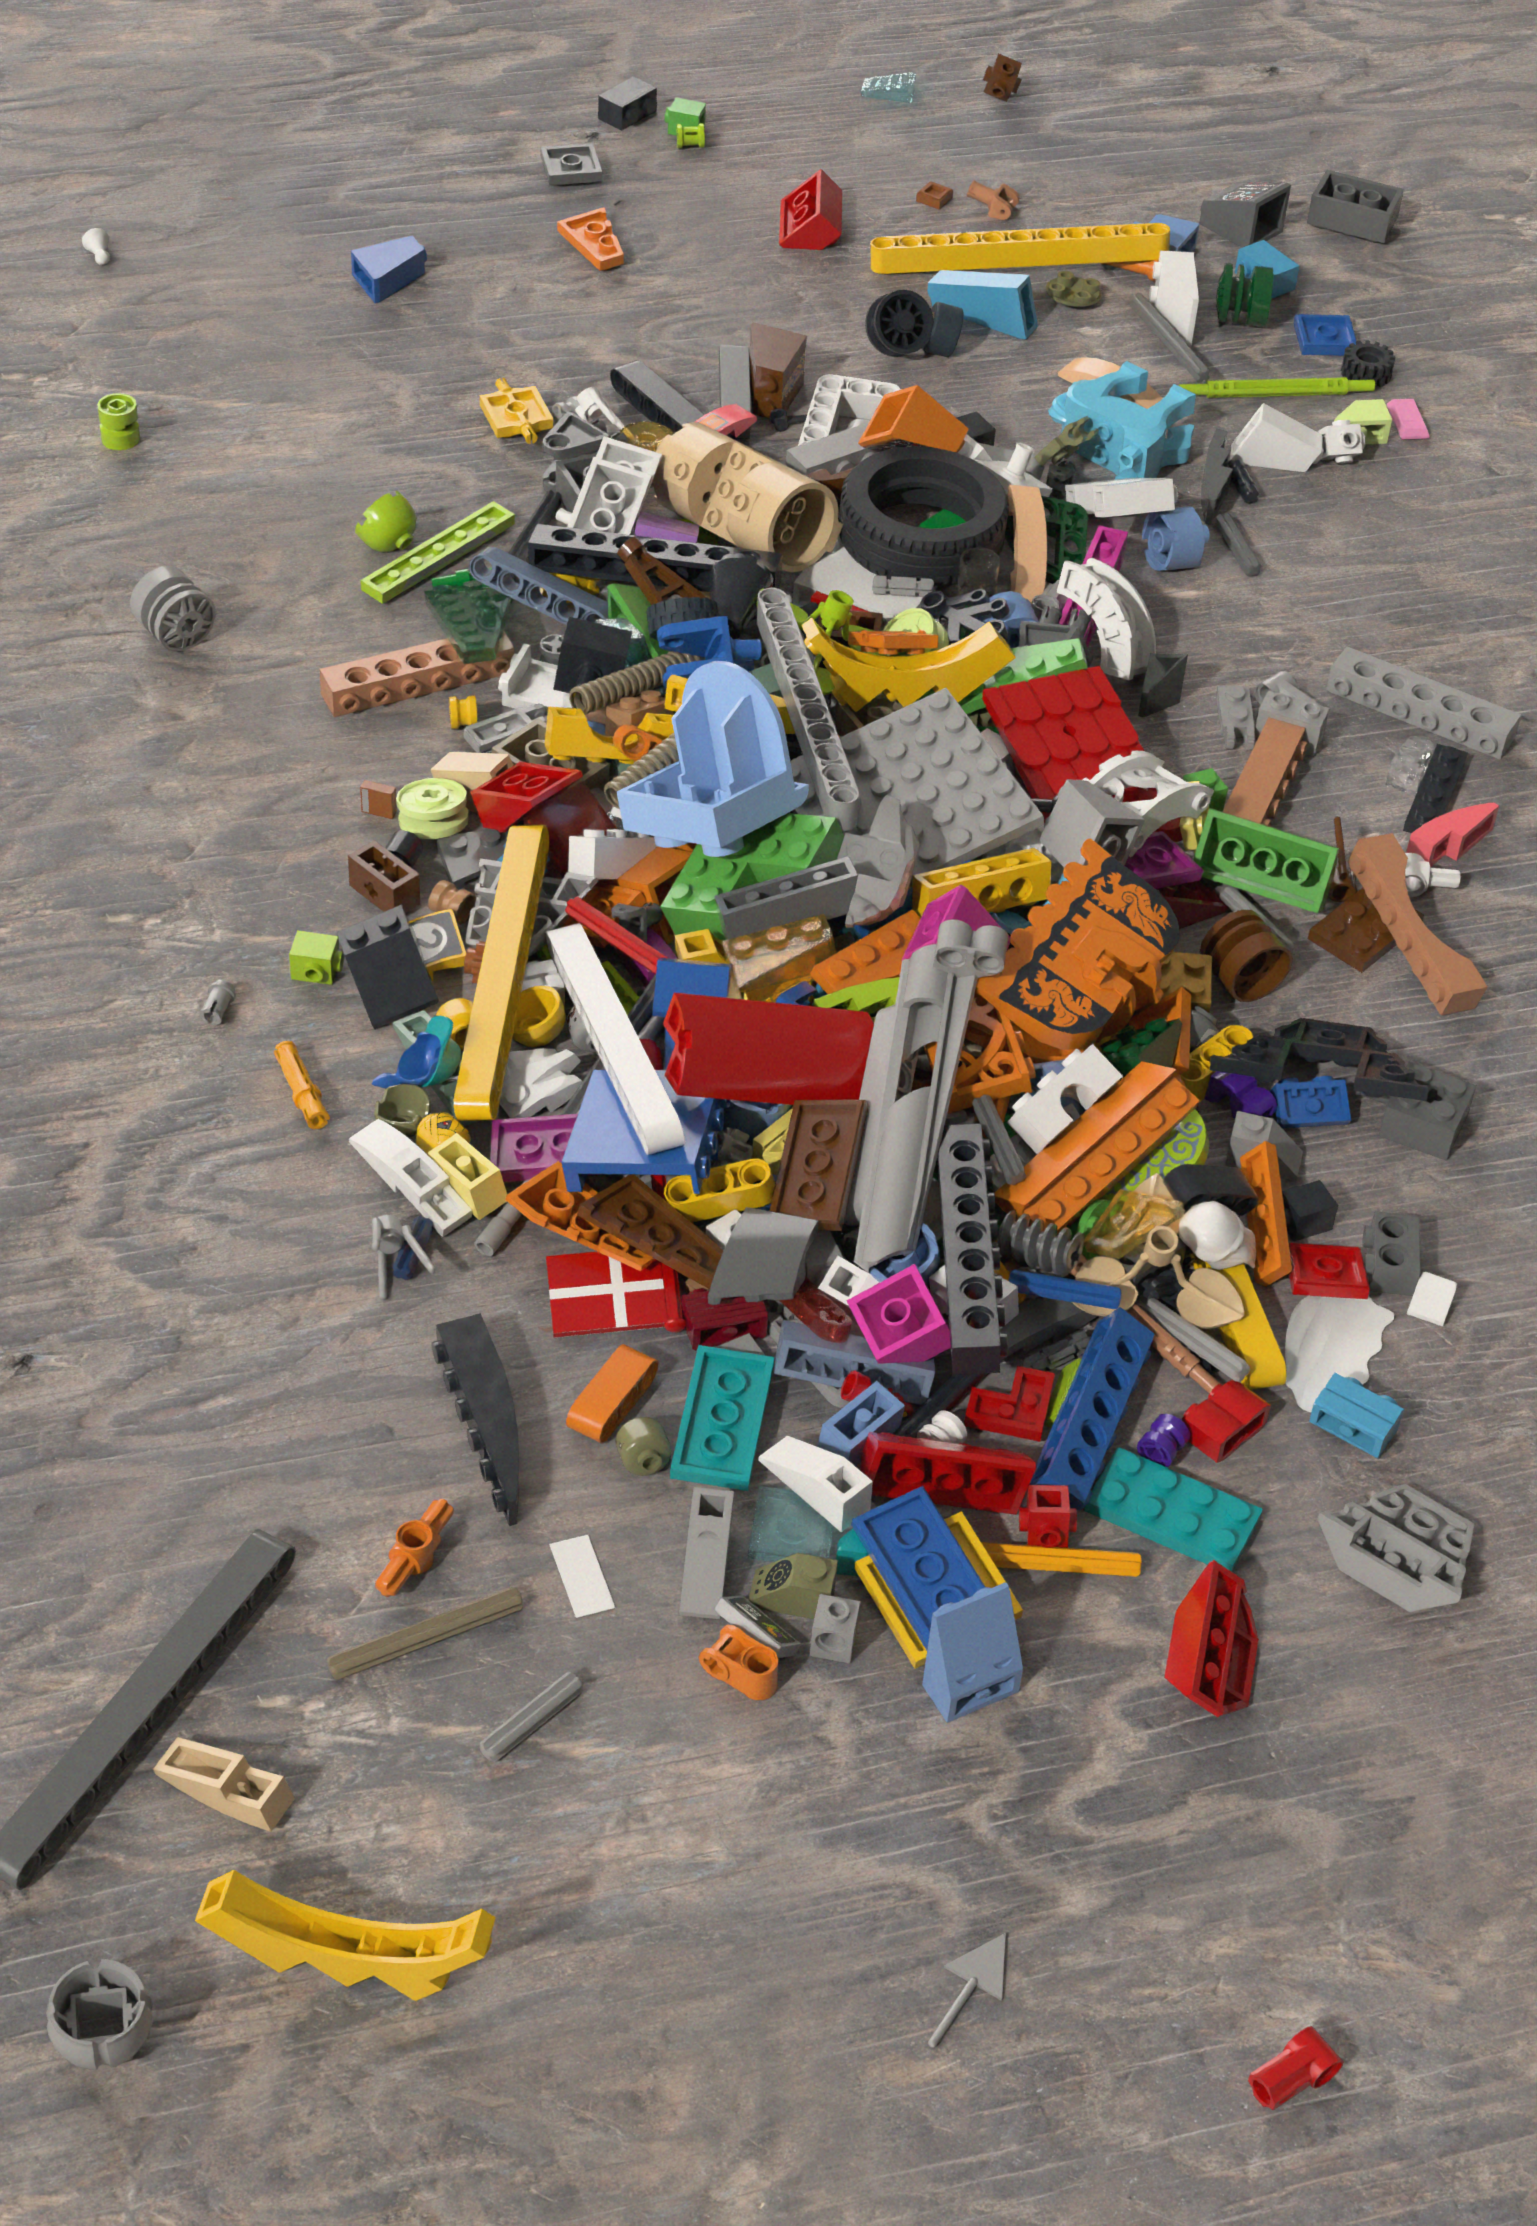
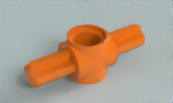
M442 1498L434 1500L420 1520L405 1522L397 1529L396 1543L389 1551L390 1562L375 1583L376 1589L383 1596H395L410 1575L421 1574L431 1568L434 1561V1551L441 1543L439 1534L454 1513L453 1507L448 1504L447 1500Z

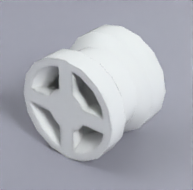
M943 1410L939 1411L932 1418V1424L925 1425L918 1432L917 1438H928L933 1441L959 1444L967 1439V1430L956 1415Z

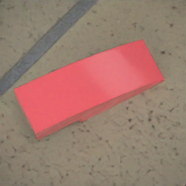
M1493 802L1469 806L1446 813L1425 823L1411 833L1406 853L1420 855L1424 861L1430 863V867L1445 855L1457 861L1493 830L1499 805Z

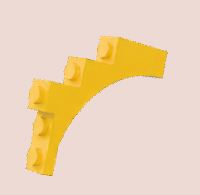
M810 618L802 625L807 636L804 639L806 646L815 656L820 653L825 658L823 664L831 673L830 678L835 686L832 690L833 695L841 705L844 706L848 703L855 712L882 691L892 703L898 700L903 707L915 702L931 688L935 693L947 688L954 699L960 702L1016 658L1006 640L990 622L952 645L928 653L911 656H881L860 652L832 640L813 618Z
M232 1870L208 1883L195 1921L278 1973L306 1961L346 1987L375 1976L412 2000L417 2001L441 1991L449 1980L450 1972L485 1957L492 1944L491 1933L496 1917L484 1909H480L455 1921L440 1923L402 1924L364 1920L324 1911L300 1903L254 1882L236 1870Z

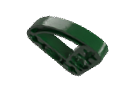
M1042 496L1043 505L1051 514V518H1045L1046 529L1056 531L1054 564L1047 560L1045 581L1053 584L1060 580L1064 561H1073L1079 565L1083 563L1086 556L1088 515L1086 510L1079 504ZM1008 513L1005 539L1014 553L1013 516H1009ZM1069 514L1073 515V520L1077 521L1072 530H1069L1072 526V518L1068 517ZM1064 540L1074 541L1078 550L1076 552L1069 551L1064 545Z

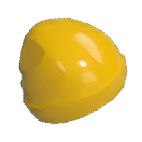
M534 986L521 992L513 1040L527 1047H541L550 1043L560 1034L565 1024L566 1013L561 997L554 988Z

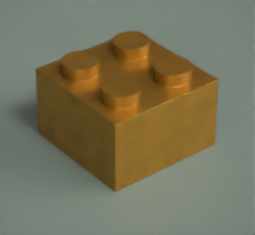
M1172 952L1163 962L1161 968L1160 988L1164 993L1161 999L1183 987L1191 994V1009L1199 1006L1209 1013L1211 1007L1212 956ZM1149 1002L1142 1008L1137 1009L1136 1015L1155 1003Z

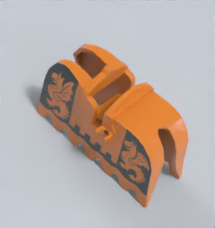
M1091 838L1086 839L1080 849L1081 855L1088 861V865H1082L1077 862L1066 864L1063 874L1068 881L1050 885L1045 893L1047 900L1051 904L1031 908L1028 919L1033 926H1028L1025 929L1017 928L1012 932L1010 941L1015 948H1011L1006 952L1002 972L994 974V977L985 976L977 980L975 991L981 996L976 997L978 1001L976 1005L982 1007L989 1002L1016 1024V1026H1012L1014 1032L1021 1031L1026 1046V1051L1022 1052L1023 1057H1030L1033 1064L1066 1059L1076 1049L1083 1053L1089 1046L1094 1045L1095 1042L1100 1043L1103 1038L1114 1035L1122 1030L1132 1019L1135 1010L1142 1008L1149 1002L1157 1004L1164 995L1160 988L1163 962L1171 955L1179 941V924L1165 898L1149 883L1116 860ZM996 1013L990 1016L998 1021ZM967 1025L965 1038L986 1048L992 1036L978 1028ZM1005 1043L1002 1051L1009 1052L1008 1046Z

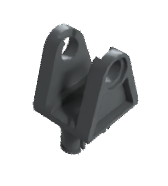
M571 411L565 413L543 439V453L554 456V462L543 474L544 490L546 492L552 490L556 493V482L555 484L550 482V480L556 479V461L598 453L604 436L628 443L626 436L623 433L620 434V431H616L611 435L607 434L606 426L602 420L599 421V418L587 422ZM554 446H561V447H564V448H559V449H557V448H552V447H554Z
M1049 606L1043 608L1039 622L1021 621L1019 647L1079 638L1084 647L1087 667L1091 665L1093 658L1084 640L1086 629L1091 621V615H1088L1084 610L1080 609V613L1077 616L1078 609H1074L1068 625H1059L1062 612L1052 606L1050 613H1048Z

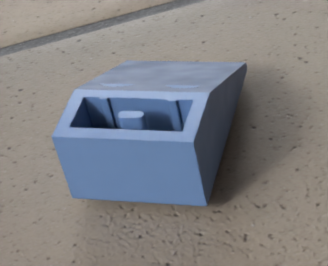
M1006 1582L993 1588H982L967 1599L957 1603H946L933 1612L922 1685L947 1723L1019 1692L1023 1665L1010 1589Z

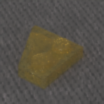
M1119 1189L1085 1238L1084 1245L1087 1252L1120 1259L1144 1243L1153 1228L1169 1226L1181 1218L1185 1213L1182 1202Z

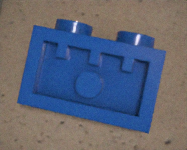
M1320 1076L1309 1082H1299L1298 1078H1285L1279 1080L1269 1091L1277 1103L1276 1118L1277 1124L1281 1128L1347 1125L1351 1121L1345 1079L1333 1080L1332 1076Z

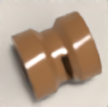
M443 879L433 888L429 897L428 907L433 912L452 909L457 924H463L469 919L471 909L475 907L476 896L465 889L459 891L455 884Z

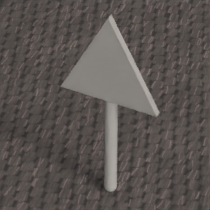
M1006 1933L944 1965L945 1969L968 1982L928 2041L930 2047L934 2048L937 2046L976 1986L1002 2001Z

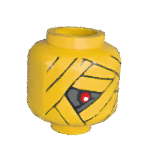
M447 1112L427 1115L419 1123L416 1131V1144L426 1154L456 1133L469 1144L471 1140L469 1131L454 1116Z

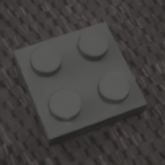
M593 143L540 147V157L549 185L591 184L602 181L603 172Z

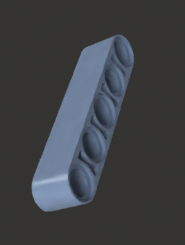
M488 547L470 561V573L477 581L567 625L569 617L597 623L594 618V614H597L602 618L603 625L613 627L608 620V602L499 548ZM484 559L491 563L492 570L485 566ZM511 573L518 576L520 584L512 579ZM539 586L546 590L548 598L540 593ZM567 600L574 604L576 611L569 609Z

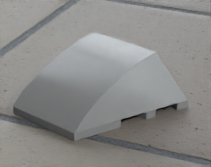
M480 858L479 868L481 874L479 883L475 884L474 889L477 896L475 907L470 911L465 939L467 948L476 949V943H479V941L486 942L502 866L500 861ZM568 872L563 879L544 876L528 957L538 952L547 944V931L561 928L569 918L565 911L567 901L575 897L583 899L598 882L596 877Z
M1406 1484L1373 1494L1370 1501L1359 1505L1355 1502L1347 1503L1342 1511L1331 1513L1327 1510L1319 1513L1317 1520L1336 1564L1343 1573L1409 1612L1459 1602L1474 1523Z

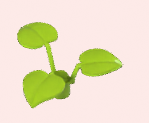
M830 591L826 602H820L819 607L809 617L803 609L790 603L800 630H803L802 625L810 618L815 620L820 615L822 618L821 623L827 628L825 633L829 637L833 630H838L841 626H843L842 635L845 641H848L849 631H874L860 626L849 625L852 616L850 610L854 600L843 591ZM849 644L851 649L861 652V646ZM864 652L873 655L889 656L887 654H878V652ZM819 653L816 655L812 665L823 695L832 694L835 686L830 678L831 673L828 669L819 667L823 657Z

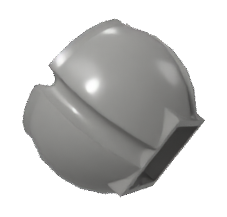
M102 1959L100 1965L96 1968L91 1967L88 1961L80 1963L62 1975L53 1987L46 2009L49 2039L54 2048L68 2062L77 2067L88 2070H97L101 2064H108L111 2068L116 2067L129 2059H133V2056L146 2042L153 2020L152 2011L150 2010L152 2007L150 1993L138 1975L130 1967L120 1962ZM123 2015L124 2031L122 2033L80 2039V2021Z

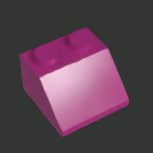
M915 1264L846 1300L878 1364L925 1362L951 1348L949 1326Z

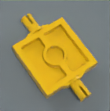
M499 378L495 382L499 391L479 395L480 407L497 438H508L522 434L528 444H531V441L534 444L538 439L536 432L553 428V417L536 386L511 388L506 378H502V381Z

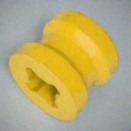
M475 695L468 696L466 699H458L456 696L449 697L451 729H458L460 725L469 726L477 723Z

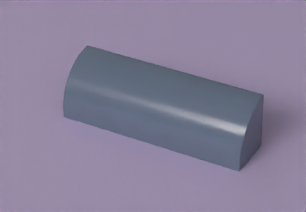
M783 1320L777 1345L774 1374L841 1388L847 1375L851 1371L856 1370L870 1377L872 1384L878 1381L887 1390L892 1388L893 1392L899 1393L905 1402L922 1405L927 1401L935 1374L934 1357L925 1362L878 1364L865 1337Z

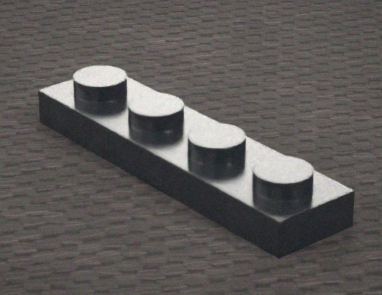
M1436 745L1405 820L1403 831L1412 833L1425 823L1446 813L1466 763L1468 752L1451 746Z

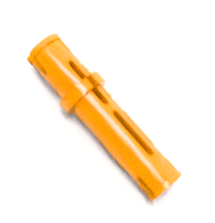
M292 1041L280 1042L275 1047L274 1055L293 1091V1102L303 1112L309 1128H323L328 1124L327 1120H330V1117L321 1101V1091L311 1081L295 1043Z

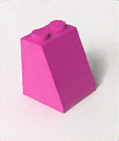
M959 885L927 904L901 961L910 959L912 953L919 948L937 944L939 926L946 920L963 921L972 928V931H977L978 928L987 925L1000 928L1001 926L966 887ZM1008 935L1007 949H1008V947H1009V945H1010V942H1011L1009 935Z

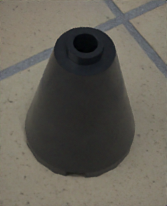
M740 553L723 556L721 561L715 562L710 575V599L717 602L718 615L727 616L729 634L733 640H737L756 615L758 593L761 589L773 588V577L770 570L766 566L763 569L760 565L756 564V558Z

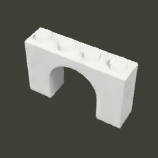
M1125 478L1065 485L1066 501L1081 505L1087 514H1095V517H1113L1175 510V503L1178 499L1177 487L1173 484V479Z

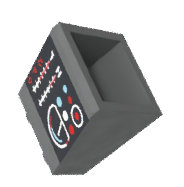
M1236 182L1203 200L1200 208L1199 224L1241 248L1261 240L1268 241L1283 232L1291 184L1285 182Z

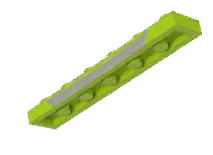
M493 501L361 579V590L383 604L515 524V514Z

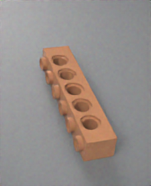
M501 625L321 668L319 669L321 695L333 717L499 677L503 672L507 673L510 668V662L514 655V646Z

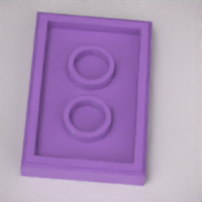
M640 511L634 534L636 536L696 543L699 525Z

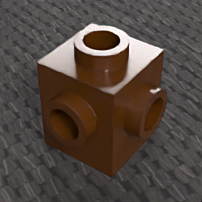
M998 53L993 66L988 65L985 71L983 81L987 83L983 92L1007 102L1011 92L1016 94L1022 79L1018 78L1022 63Z

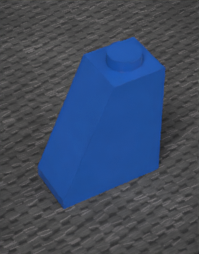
M413 235L351 250L352 275L374 303L383 301L425 274L424 262L427 261V253L425 247L420 245Z

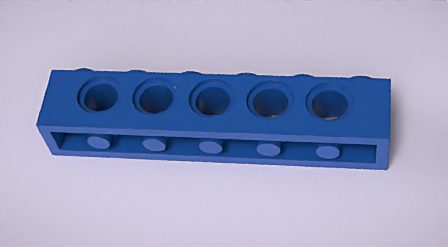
M1121 1307L1097 1322L1065 1400L1061 1405L1038 1458L1036 1470L1029 1484L1068 1486L1070 1508H1076L1078 1511L1088 1504L1093 1495L1090 1489L1094 1480L1104 1469L1105 1463L1102 1461L1104 1455L1116 1440L1117 1434L1114 1431L1118 1422L1122 1420L1128 1411L1126 1403L1129 1395L1140 1382V1378L1137 1377L1139 1371L1151 1355L1149 1347L1155 1334Z

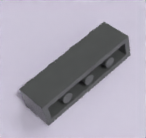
M849 856L715 895L721 928L730 949L746 946L754 941L771 936H780L785 932L805 926H813L835 917L847 916L858 879V874Z

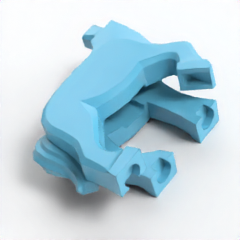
M1128 361L1124 362L1116 372L1092 380L1073 382L1067 392L1053 400L1048 412L1053 421L1062 425L1061 433L1066 425L1086 416L1090 418L1084 424L1085 431L1090 433V431L1097 428L1099 433L1096 437L1077 445L1079 449L1076 453L1114 472L1117 475L1115 480L1125 478H1156L1161 467L1185 463L1189 459L1194 425L1169 427L1178 420L1194 414L1196 394L1173 384L1167 395L1148 409L1120 398V396L1126 394L1141 393L1146 391L1148 371ZM1168 429V436L1165 439L1166 430Z

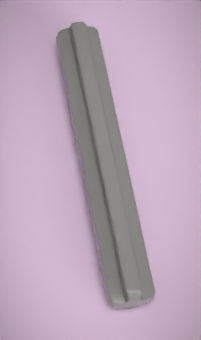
M1141 1294L1140 1298L1135 1302L1171 1336L1234 1381H1242L1245 1375L1249 1373L1250 1367L1245 1360L1157 1299H1147Z

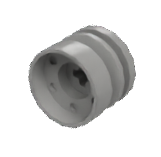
M161 566L148 572L139 580L130 598V609L135 619L146 630L150 631L165 648L172 651H185L200 643L212 629L216 617L215 605L212 600L199 587L195 586L192 580L181 570L173 566Z

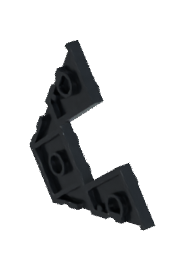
M1299 1018L1292 1021L1289 1025L1275 1028L1274 1036L1259 1035L1247 1040L1246 1044L1233 1046L1231 1054L1225 1057L1212 1055L1210 1061V1071L1253 1076L1261 1082L1282 1080L1290 1055L1299 1056L1301 1060L1307 1062H1317L1320 1059L1334 1061L1336 1065L1343 1067H1352L1357 1064L1359 1066L1355 1076L1353 1091L1362 1092L1363 1095L1372 1098L1387 1095L1427 1101L1429 1087L1428 1085H1420L1414 1080L1415 1072L1405 1067V1062L1396 1053H1388L1386 1051L1387 1044L1383 1039L1376 1036L1377 1033L1371 1027Z

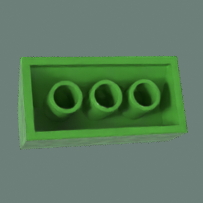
M1209 808L1193 861L1204 871L1201 877L1319 913L1324 910L1334 879L1339 848Z

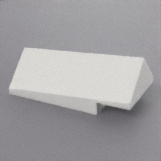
M604 436L596 457H593L567 527L631 535L662 454Z

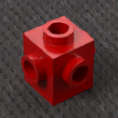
M1028 1485L1027 1507H1019V1532H1026L1027 1545L1042 1546L1044 1548H1068L1069 1532H1076L1077 1512L1076 1508H1070L1068 1486Z

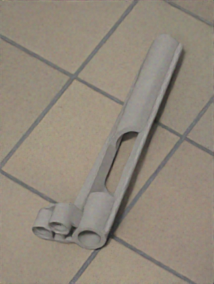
M946 920L939 926L937 944L919 948L912 953L910 959L902 961L854 1262L867 1273H869L871 1266L877 1265L896 1255L907 1256L916 1250L977 980L980 977L1000 973L1004 969L1008 933L1000 927L987 925L978 928L977 931H972V928L963 921ZM937 1041L931 1086L912 1091L896 1101L902 1063L920 1047Z

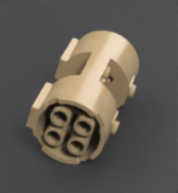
M691 422L683 424L681 430L673 436L668 434L660 443L656 452L662 454V458L652 483L656 494L654 498L663 507L740 548L782 553V570L786 572L802 571L817 562L826 551L832 553L843 524L838 521L837 500L827 486L702 423Z

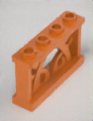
M977 991L974 993L975 999L972 1002L967 1025L978 1028L992 1037L983 1053L977 1059L971 1054L961 1051L960 1060L969 1066L966 1068L962 1062V1065L957 1069L947 1115L973 1107V1100L983 1095H989L992 1101L1021 1092L1025 1094L1027 1092L1032 1093L1030 1079L1036 1078L1031 1058H1024L1022 1052L1026 1051V1046L1021 1031L1014 1032L1012 1026H1016V1024L989 1002L985 1006H977L978 1001L976 997L981 996ZM996 1013L998 1021L990 1016ZM937 1041L923 1046L932 1073ZM1005 1043L1008 1046L1009 1052L1002 1051ZM1002 1064H1010L1014 1070L1011 1074L1004 1075L1003 1070L999 1067ZM990 1069L992 1073L1004 1076L992 1078L986 1072ZM978 1079H980V1081H981V1082H979V1083L972 1084V1083H974V1082H975L976 1080H978Z

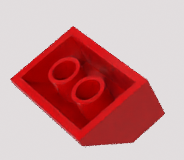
M820 169L781 200L779 245L782 248L822 250L827 245L836 243L841 237L842 189Z

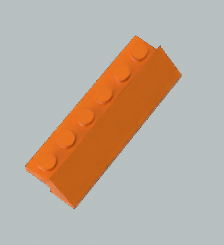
M1141 1061L1023 1167L1026 1174L1023 1182H1018L1015 1185H1010L1006 1182L994 1193L995 1203L1007 1214L1015 1210L1016 1222L1022 1214H1029L1030 1227L1037 1218L1044 1221L1043 1231H1045L1050 1223H1055L1058 1234L1067 1225L1071 1226L1083 1215L1086 1208L1092 1202L1103 1197L1169 1137L1172 1129L1197 1108L1200 1100L1173 1076L1176 1069Z

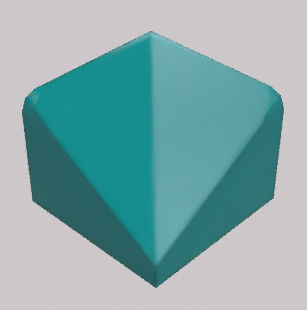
M853 1528L837 1543L836 1560H838L837 1574L859 1576L855 1570V1561L869 1555Z

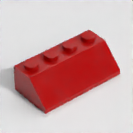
M869 1432L861 1454V1472L873 1481L872 1495L898 1498L923 1486L934 1504L1013 1515L1017 1514L1036 1470V1462L1025 1453L1012 1452L1006 1449L976 1447L965 1443L955 1444L933 1441L928 1438L897 1436L886 1432Z

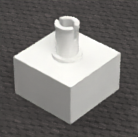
M1017 442L1010 462L975 460L987 468L999 480L1006 494H1008L1009 485L1039 487L1041 496L1049 497L1052 488L1025 472L1030 458L1035 451L1026 444Z

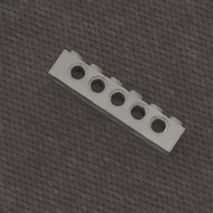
M1348 646L1331 666L1326 691L1497 759L1503 757L1515 740L1521 718L1519 713Z

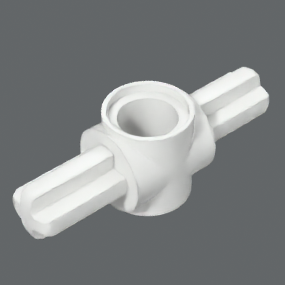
M1405 853L1408 857L1405 869V884L1409 897L1421 895L1424 891H1427L1428 886L1459 887L1460 871L1430 868V863L1424 861L1420 855Z

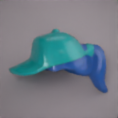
M442 1015L431 1018L426 1030L419 1033L415 1043L403 1052L398 1063L397 1072L394 1074L387 1072L380 1074L372 1081V1085L385 1089L399 1084L417 1085L423 1088L438 1085L448 1080L461 1061V1049L450 1038L453 1030L452 1020Z

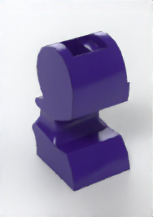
M1215 1072L1211 1075L1204 1099L1214 1103L1221 1101L1229 1095L1230 1108L1234 1119L1236 1118L1237 1111L1267 1118L1277 1111V1103L1274 1096L1265 1088L1257 1087V1080L1254 1077L1224 1072Z

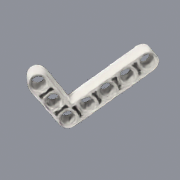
M832 374L821 376L817 381L798 446L834 434L839 416L871 420L883 396L901 389L899 386L887 382Z

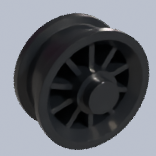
M897 290L880 296L869 307L865 319V329L870 343L876 350L891 357L903 356L922 349L931 338L934 324L933 313L927 301L918 293L910 290Z

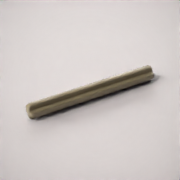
M511 1587L329 1656L327 1658L328 1669L334 1679L344 1678L519 1611L523 1608L522 1596L516 1587Z

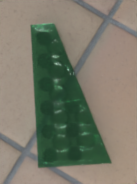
M477 580L467 581L463 583V586L457 587L437 585L433 587V590L424 591L426 605L463 664L496 660L500 647L499 639L503 637V628L506 626L513 598Z

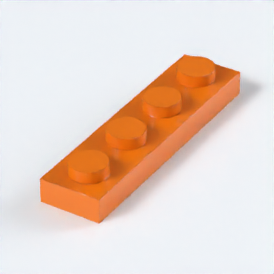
M1264 1141L1242 1155L1240 1163L1243 1174L1259 1197L1257 1206L1247 1213L1248 1229L1254 1233L1256 1242L1255 1267L1253 1268L1255 1283L1266 1287L1290 1273L1292 1266L1276 1145Z

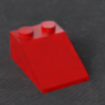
M519 762L470 791L483 828L507 832L511 826H517V822L525 817L539 814L543 806L556 799L582 778L583 775L581 770Z

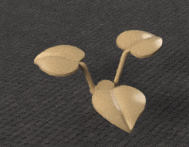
M1157 1173L1147 1178L1133 1191L1123 1211V1223L1128 1233L1134 1237H1147L1144 1253L1140 1255L1134 1267L1125 1274L1124 1267L1120 1262L1110 1257L1100 1256L1085 1262L1075 1277V1280L1119 1287L1122 1293L1119 1307L1128 1311L1134 1305L1138 1296L1136 1287L1129 1280L1133 1279L1147 1262L1158 1267L1172 1263L1178 1282L1184 1288L1177 1296L1176 1305L1181 1317L1197 1328L1212 1329L1240 1321L1244 1316V1308L1239 1294L1228 1279L1219 1272L1208 1268H1199L1193 1271L1189 1282L1185 1279L1180 1265L1181 1258L1175 1254L1178 1245L1179 1224L1183 1214L1164 1185L1163 1179ZM1072 1302L1079 1309L1096 1316L1106 1317L1116 1310Z

